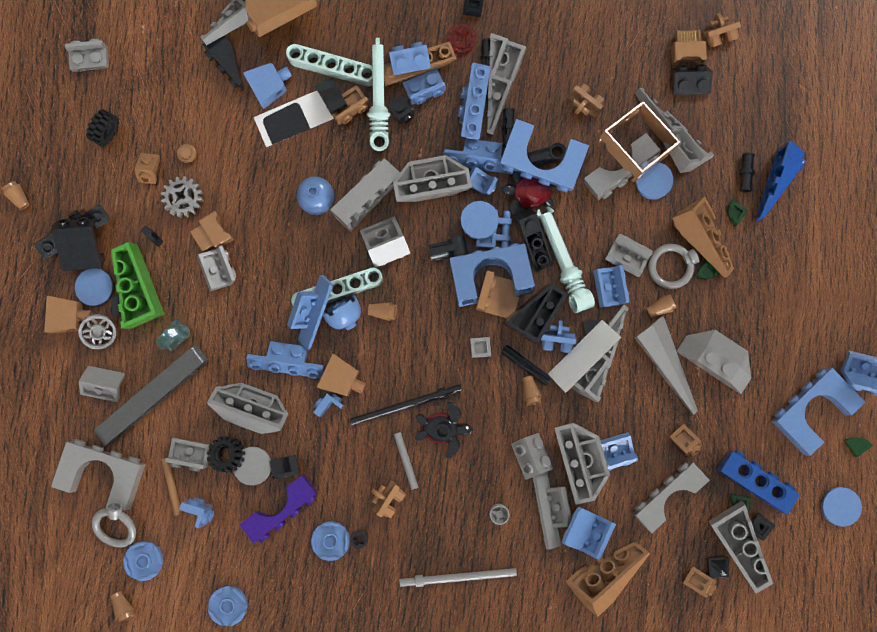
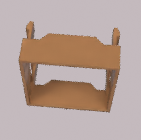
M644 101L607 128L599 140V144L605 143L608 151L620 165L635 176L632 179L633 182L641 178L642 174L656 163L665 159L680 143L676 136ZM639 112L643 116L644 122L658 138L670 146L661 156L643 169L637 165L611 136L617 126L624 121L627 125Z

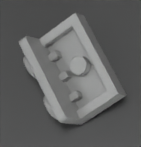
M619 234L605 260L616 266L623 265L624 270L640 277L653 251L629 237Z
M222 245L218 246L215 250L197 255L210 291L224 288L234 283L236 273L234 268L230 266L229 254Z
M539 433L511 444L526 480L553 469Z
M172 438L169 456L165 458V462L170 463L171 467L182 468V465L189 466V470L200 472L201 469L208 466L207 457L210 455L207 454V451H211V448H209L210 444Z

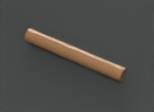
M164 458L161 461L174 516L181 515L182 511L179 510L180 502L170 463L165 462Z

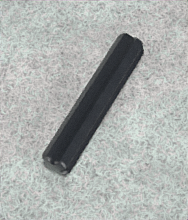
M509 345L503 348L501 353L543 385H548L551 381V377Z

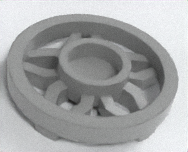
M89 315L79 326V338L89 348L104 349L114 342L116 326L105 315ZM97 318L102 319L99 324L97 323ZM89 320L93 321L95 324L91 325ZM87 323L89 328L82 330L84 324ZM109 325H111L113 332L108 329ZM85 338H92L93 344L86 341ZM102 339L109 340L107 343L101 345Z

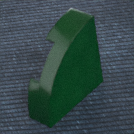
M732 199L727 209L729 220L736 227L748 210Z
M705 260L694 276L700 279H711L720 273Z
M854 437L844 440V443L855 457H859L873 446L863 438Z
M730 494L732 506L742 501L746 505L749 515L751 497Z

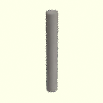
M401 432L393 434L411 490L419 488Z

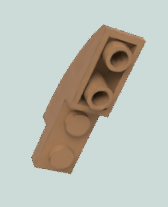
M446 42L427 48L431 65L429 69L393 75L391 63L385 64L384 85L387 86L400 81L403 83L436 68L440 69L455 61L456 56L451 43Z

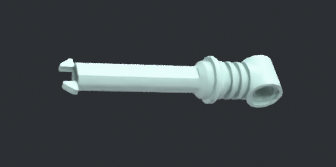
M376 38V45H372L373 106L369 109L367 116L369 121H372L369 123L372 126L369 128V130H372L370 132V146L374 151L381 152L387 148L389 143L388 132H386L388 130V127H386L388 122L386 121H388L391 113H388V109L384 106L383 45H380V38ZM376 137L384 139L385 143L382 147L375 146L374 139Z
M549 206L546 208L548 213L541 214L540 209L537 210V215L540 218L562 271L559 280L564 285H567L565 287L568 290L567 293L571 294L568 297V301L572 311L578 313L594 307V297L590 290L584 289L586 287L583 284L584 281L580 280L582 279L581 275L583 272L573 265L552 215L554 210Z

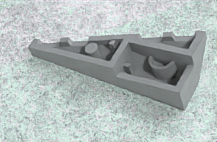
M232 0L221 12L222 17L220 20L210 25L212 29L205 36L201 35L200 38L206 45L248 21L245 0Z
M493 33L490 35L487 133L490 135L495 133L527 50L526 46L509 41L508 38Z
M639 88L635 92L639 102L642 103L644 101L680 141L679 145L669 153L680 173L690 172L714 156L711 151L707 153L700 147L701 142L699 140L695 141L687 132L688 130L668 111L663 112L657 106L658 101L656 99L651 100L645 93L644 88ZM663 142L666 149L670 148L668 143Z
M624 304L621 305L607 323L618 335L621 329H623L624 318L629 309ZM618 341L571 387L575 392L595 402L600 401V395L603 386H605V379L611 367Z
M661 316L634 338L656 365L658 372L689 412L694 415L698 410L665 318Z

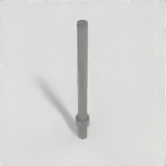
M516 568L425 577L423 575H415L414 578L399 579L400 587L415 585L416 587H424L426 584L517 576Z

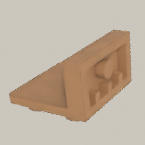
M487 271L476 310L503 318L510 316L516 310L519 296H515L512 280L495 276L494 272Z

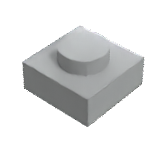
M490 337L470 339L472 358L491 357Z

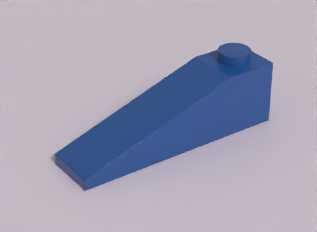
M788 141L776 152L755 221L759 222L765 218L799 170L801 171L804 167L805 160L803 158L805 153L792 141Z

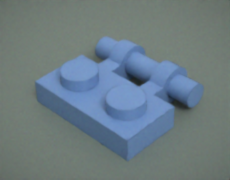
M503 211V218H499L498 225H502V235L496 234L495 231L490 237L477 239V248H495L496 241L501 242V248L509 247V242H511L509 231L512 225L510 211Z

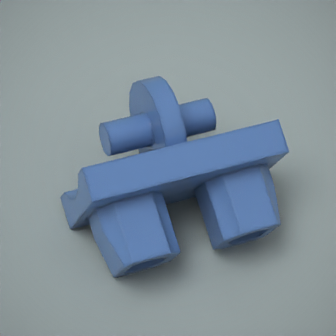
M558 320L557 326L550 325V331L546 330L542 336L543 350L551 351L553 350L554 342L561 343V352L571 353L573 344L576 345L577 338H575V334L569 333V327L563 326V321Z

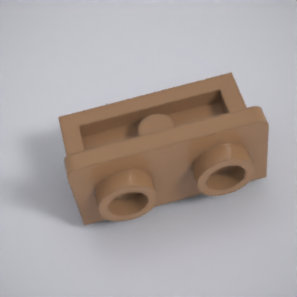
M358 85L342 94L347 107L334 113L332 116L338 125L346 124L352 120V116L357 113L361 114L368 109L370 105L369 100L364 96Z

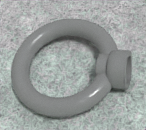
M665 244L652 253L648 263L649 274L652 280L660 287L677 289L690 281L694 273V264L699 263V258L694 249L687 250L677 244ZM669 251L681 254L687 265L684 276L673 282L662 279L656 270L658 258L663 253Z
M117 501L108 503L106 508L94 514L92 528L95 535L105 544L112 547H126L135 540L136 527L132 519L122 512L123 505ZM108 516L111 520H121L128 529V536L121 540L108 536L100 526V519Z

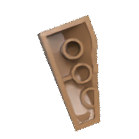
M704 196L680 210L672 219L681 235L725 278L730 275L734 267L727 248L720 242L721 231L715 228L713 220L716 217Z
M633 542L614 551V555L606 559L601 558L597 560V563L589 567L584 566L580 568L566 583L584 606L598 617L614 602L650 553L637 542Z

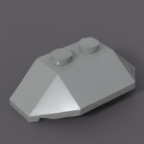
M447 155L408 162L393 181L396 202H418L451 196L472 188L469 168Z
M717 330L687 335L676 350L677 353L739 394H742L751 380L748 351Z
M244 383L215 387L207 402L225 421L260 434L281 431L288 417V412L277 395Z
M575 423L555 427L575 504L596 500L610 476L600 437Z

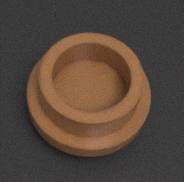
M190 144L180 146L177 151L179 160L184 163L194 161L197 155L196 149Z

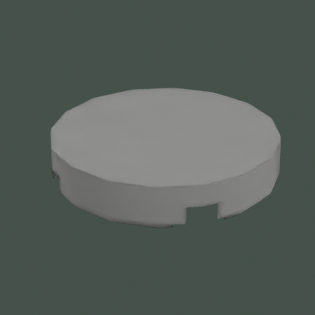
M260 447L243 449L242 451H245V455H242V458H245L244 462L240 461L241 467H236L238 470L234 471L235 476L246 485L263 483L271 474L270 456L266 450Z

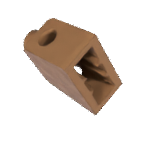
M47 296L44 332L57 334L78 331L81 322L87 316L93 315V312L91 310H83V303Z
M332 354L317 388L349 396L351 390L362 394L366 383L357 379L360 373L358 370Z

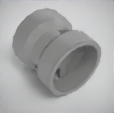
M494 504L489 510L493 523L502 525L508 521L510 514L503 504Z

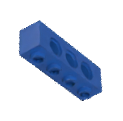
M737 450L735 452L727 451L716 471L779 512L788 515L800 494L795 492L796 488L787 482L783 484L778 481L779 477L770 471L768 473L761 470L762 466L757 462L752 461L750 463L745 459L746 456ZM741 465H744L746 469L743 475H740L738 472ZM757 476L762 478V483L759 486L755 483ZM774 487H777L779 492L777 496L774 497L772 495V489Z

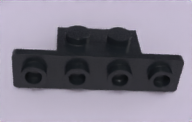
M100 204L88 211H85L84 208L80 211L76 209L67 218L68 220H77L82 217L95 219L94 230L110 221L109 215ZM50 231L49 235L34 243L35 248L44 259H48L58 253L52 231Z

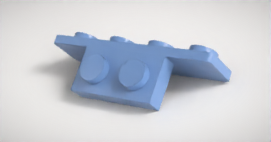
M472 63L469 82L461 89L460 98L463 100L457 116L460 117L459 123L462 124L461 137L474 140L480 138L490 66Z
M465 138L463 151L444 150V155L469 169L477 167L483 171L513 174L503 170V166L499 165L502 159L503 143Z
M324 275L319 276L314 291L297 293L287 323L290 329H301L298 341L306 350H310L333 287V284Z
M270 341L266 357L247 354L246 357L248 368L254 370L287 373L293 376H307L312 379H321L324 373L323 365L306 363L308 350L301 345Z

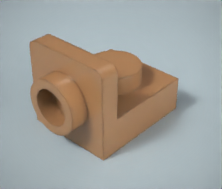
M685 424L670 436V439L684 452L687 458L691 455L695 456L701 450V440Z
M692 567L683 584L706 598L708 595L712 596L717 588L715 585L716 580L695 567Z

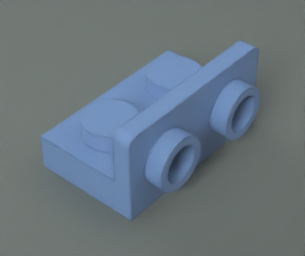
M437 68L403 82V87L411 105L415 103L416 105L422 104L427 98L441 96L446 91V85L442 81Z

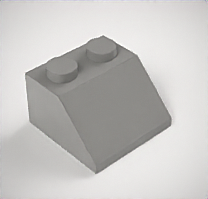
M395 216L360 230L375 268L410 254Z

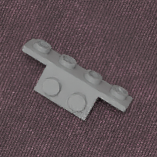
M548 472L533 477L544 542L546 549L549 550L561 546L558 527H569L572 518L566 486L550 487Z

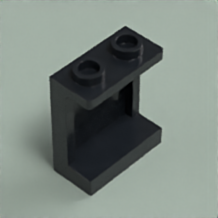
M87 217L78 218L77 220L60 219L54 224L51 231L63 271L101 268L106 260L105 255L99 252L93 228L96 223L95 219H88Z

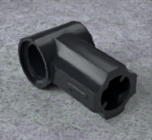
M554 143L550 147L529 152L527 156L531 164L539 168L553 163H560L566 148L562 143ZM559 150L561 152V156L555 157L552 154V151Z
M457 236L445 242L429 245L432 261L468 255L465 236Z

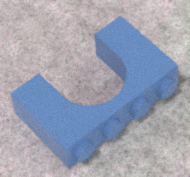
M516 119L499 164L503 166L502 169L513 173V171L520 172V176L531 180L532 177L539 179L538 183L546 186L553 184L557 186V190L565 193L568 190L572 191L589 145L571 139L568 142L563 159L557 167L550 170L538 169L531 164L527 156V145L535 125Z
M515 243L505 248L495 247L489 251H475L472 254L450 258L459 307L478 304L474 277L481 268L488 265H498L508 271L512 279L515 296L534 293L535 284L525 244Z
M833 368L820 369L815 374L816 378L812 382L809 381L801 388L802 392L798 396H792L788 400L789 404L784 409H779L774 414L775 418L771 421L803 455L811 456L824 443L808 426L805 419V408L812 398L816 396L826 397L844 415H853L865 403L857 392Z

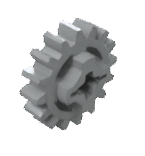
M177 176L176 182L169 180L170 186L164 185L166 192H161V195L165 197L161 202L167 204L164 208L167 211L170 210V214L173 216L177 213L179 218H182L183 214L189 218L190 212L195 215L196 211L194 209H201L199 202H204L200 197L204 193L198 190L201 186L198 183L195 184L192 178L188 181L186 176L182 180Z

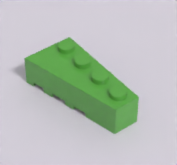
M127 242L112 249L113 268L117 279L116 292L119 294L120 302L118 307L122 321H120L121 328L132 329L165 315L138 244Z

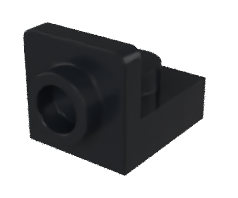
M403 95L387 104V108L399 125L408 123L415 115L413 107H410Z

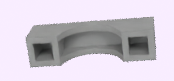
M647 133L631 144L632 159L641 169L651 164L660 156V149ZM599 167L584 178V184L599 201L601 198H608L616 187H623L628 182L627 179L634 175L624 168L617 171H608Z
M693 462L682 463L677 468L678 472L674 476H668L663 481L664 485L660 489H654L648 495L650 498L647 501H641L634 508L636 511L632 514L650 533H653L666 521L664 505L672 493L678 490L697 493L710 481Z

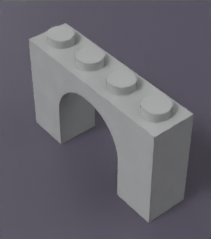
M79 439L66 442L51 487L68 493L76 492L85 467L92 461L99 460L111 468L114 476V483L107 504L117 501L123 505V510L131 509L146 464L140 463L141 459L129 456V459L122 457V453L111 450L110 453L103 451L104 447L98 445L87 446L85 441Z

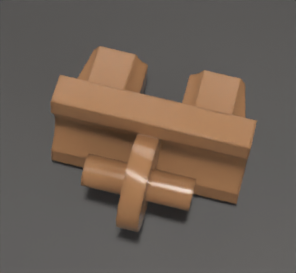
M717 13L714 15V20L709 22L710 27L716 26V28L702 32V37L707 38L710 47L722 44L720 38L722 33H725L726 42L738 39L737 28L741 27L740 22H732L725 25V22L729 21V17H723L721 13Z
M585 83L581 86L576 85L568 97L572 105L577 108L575 114L578 115L582 111L585 115L595 119L603 108L605 99L600 95H596L594 98L590 96V87Z
M392 480L389 481L386 487L381 484L378 490L372 488L371 493L375 495L372 499V502L375 504L372 510L379 517L392 518L396 509L389 504L393 499L401 502L406 494Z

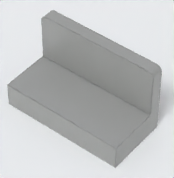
M88 366L79 379L80 395L118 402L120 399V385L125 378V374Z

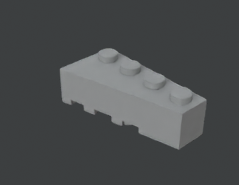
M385 158L382 161H378L373 166V170L364 175L359 183L330 209L333 216L350 232L394 187L393 181L400 172Z
M742 501L708 521L756 594L773 584L746 505Z

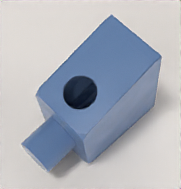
M272 63L243 73L263 109L287 91L283 81L292 77L287 66L276 71Z

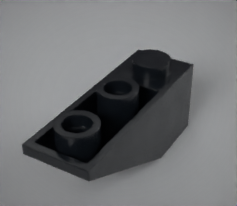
M222 36L208 45L203 43L202 45L206 50L204 54L210 61L215 60L218 63L216 65L217 69L223 75L226 73L230 77L228 81L234 88L239 87L243 91L244 86L237 55L231 42L225 36Z
M528 208L513 214L535 271L553 265L537 213L532 208Z

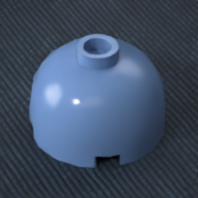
M318 176L309 177L299 184L297 201L305 212L311 215H321L326 213L332 206V203H334V191L331 184L325 179Z
M355 294L349 296L350 300L346 301L343 298L326 309L328 313L324 312L322 316L329 326L334 329L346 328V330H350L357 325L356 321L360 318L361 307Z

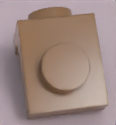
M140 153L135 166L138 182L156 184V171L160 163L159 155Z

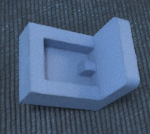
M477 167L471 169L472 189L481 195H490L496 189L498 178L489 176Z
M335 393L332 396L326 394L324 399L320 398L316 402L313 413L322 417L332 402L339 408H343L344 404L341 403L343 399Z

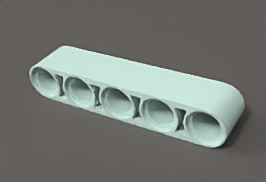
M292 44L286 50L289 62L295 67L366 87L373 85V69L369 64L298 44ZM294 53H300L298 58H292ZM312 58H318L316 63L309 62ZM330 63L336 64L334 68L327 67ZM347 68L354 69L352 73L345 72ZM365 73L372 74V76L368 79L363 78V75Z
M370 268L330 281L333 287L327 303L380 286L383 281L380 270ZM372 273L379 275V279L376 282L369 281V276ZM354 279L361 281L358 288L351 287V282ZM336 285H341L343 288L340 294L333 293V288ZM315 287L303 291H314ZM297 293L292 296V305H294Z

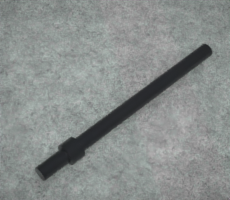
M460 384L446 389L445 387L439 388L436 392L350 418V422L353 426L436 399L443 400L448 398L449 395L462 392Z

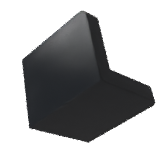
M296 455L270 460L273 479L300 474Z

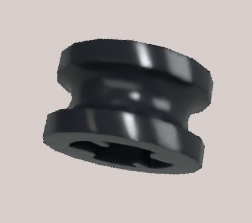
M362 530L355 531L350 538L351 545L357 549L365 547L368 542L367 533ZM363 535L362 540H365L364 543L356 544L354 536Z

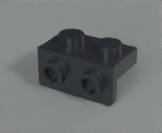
M698 64L695 65V68H688L687 65H678L677 68L671 69L673 74V95L711 93L713 71L707 65Z

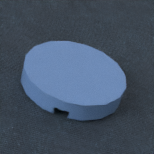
M658 162L635 182L636 188L643 197L657 200L664 197L671 190L673 175L665 164Z
M484 201L470 203L465 207L461 215V226L464 232L469 237L478 240L493 235L499 222L498 213L495 208Z
M101 269L85 270L78 276L75 282L76 296L81 302L89 306L104 305L114 294L113 279L107 272Z
M836 487L831 488L824 494L823 501L821 502V511L827 521L834 525L845 527L852 525L858 520L861 515L862 504L854 491L848 488Z
M324 522L312 534V549L322 560H338L349 549V532L339 522Z
M149 541L137 542L130 546L123 559L126 573L138 581H147L157 576L164 563L163 553L160 548Z
M234 586L219 588L211 595L208 602V613L211 619L221 626L237 624L243 619L248 608L245 594Z

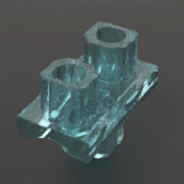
M177 319L156 339V343L161 350L167 347L170 351L175 350L190 336V330L186 325L180 324V320Z

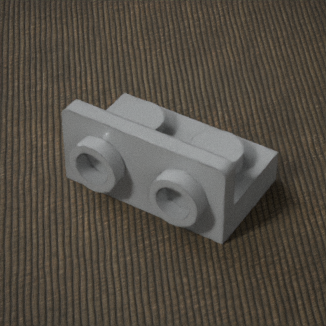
M90 39L87 42L71 41V43L65 44V49L69 54V67L72 72L109 68L108 47L102 40Z

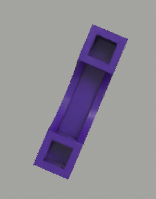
M301 475L286 487L288 500L285 508L280 513L267 515L257 511L240 524L253 543L258 540L262 543L270 536L268 532L273 528L277 531L286 524L284 520L288 516L293 518L301 512L299 508L303 504L308 506L316 500L315 495L318 491L305 475Z

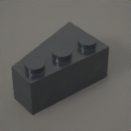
M546 284L501 323L530 342L539 343L568 293L554 284Z

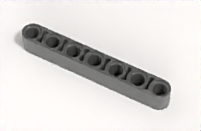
M197 345L193 346L102 422L93 432L106 447L111 445L206 365L209 359Z

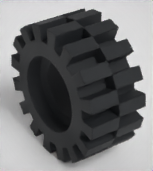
M102 109L94 114V118L90 119L91 123H88L89 128L86 129V137L88 140L104 147L116 135L115 131L118 130L119 118Z
M227 436L217 437L218 440L214 439L212 441L214 445H209L211 451H207V454L210 455V457H207V461H211L209 465L214 470L225 473L238 470L236 467L242 466L240 461L244 462L245 458H242V455H245V451H242L244 446L240 445L241 442ZM229 447L231 456L228 461L223 462L221 459L222 451L224 448Z

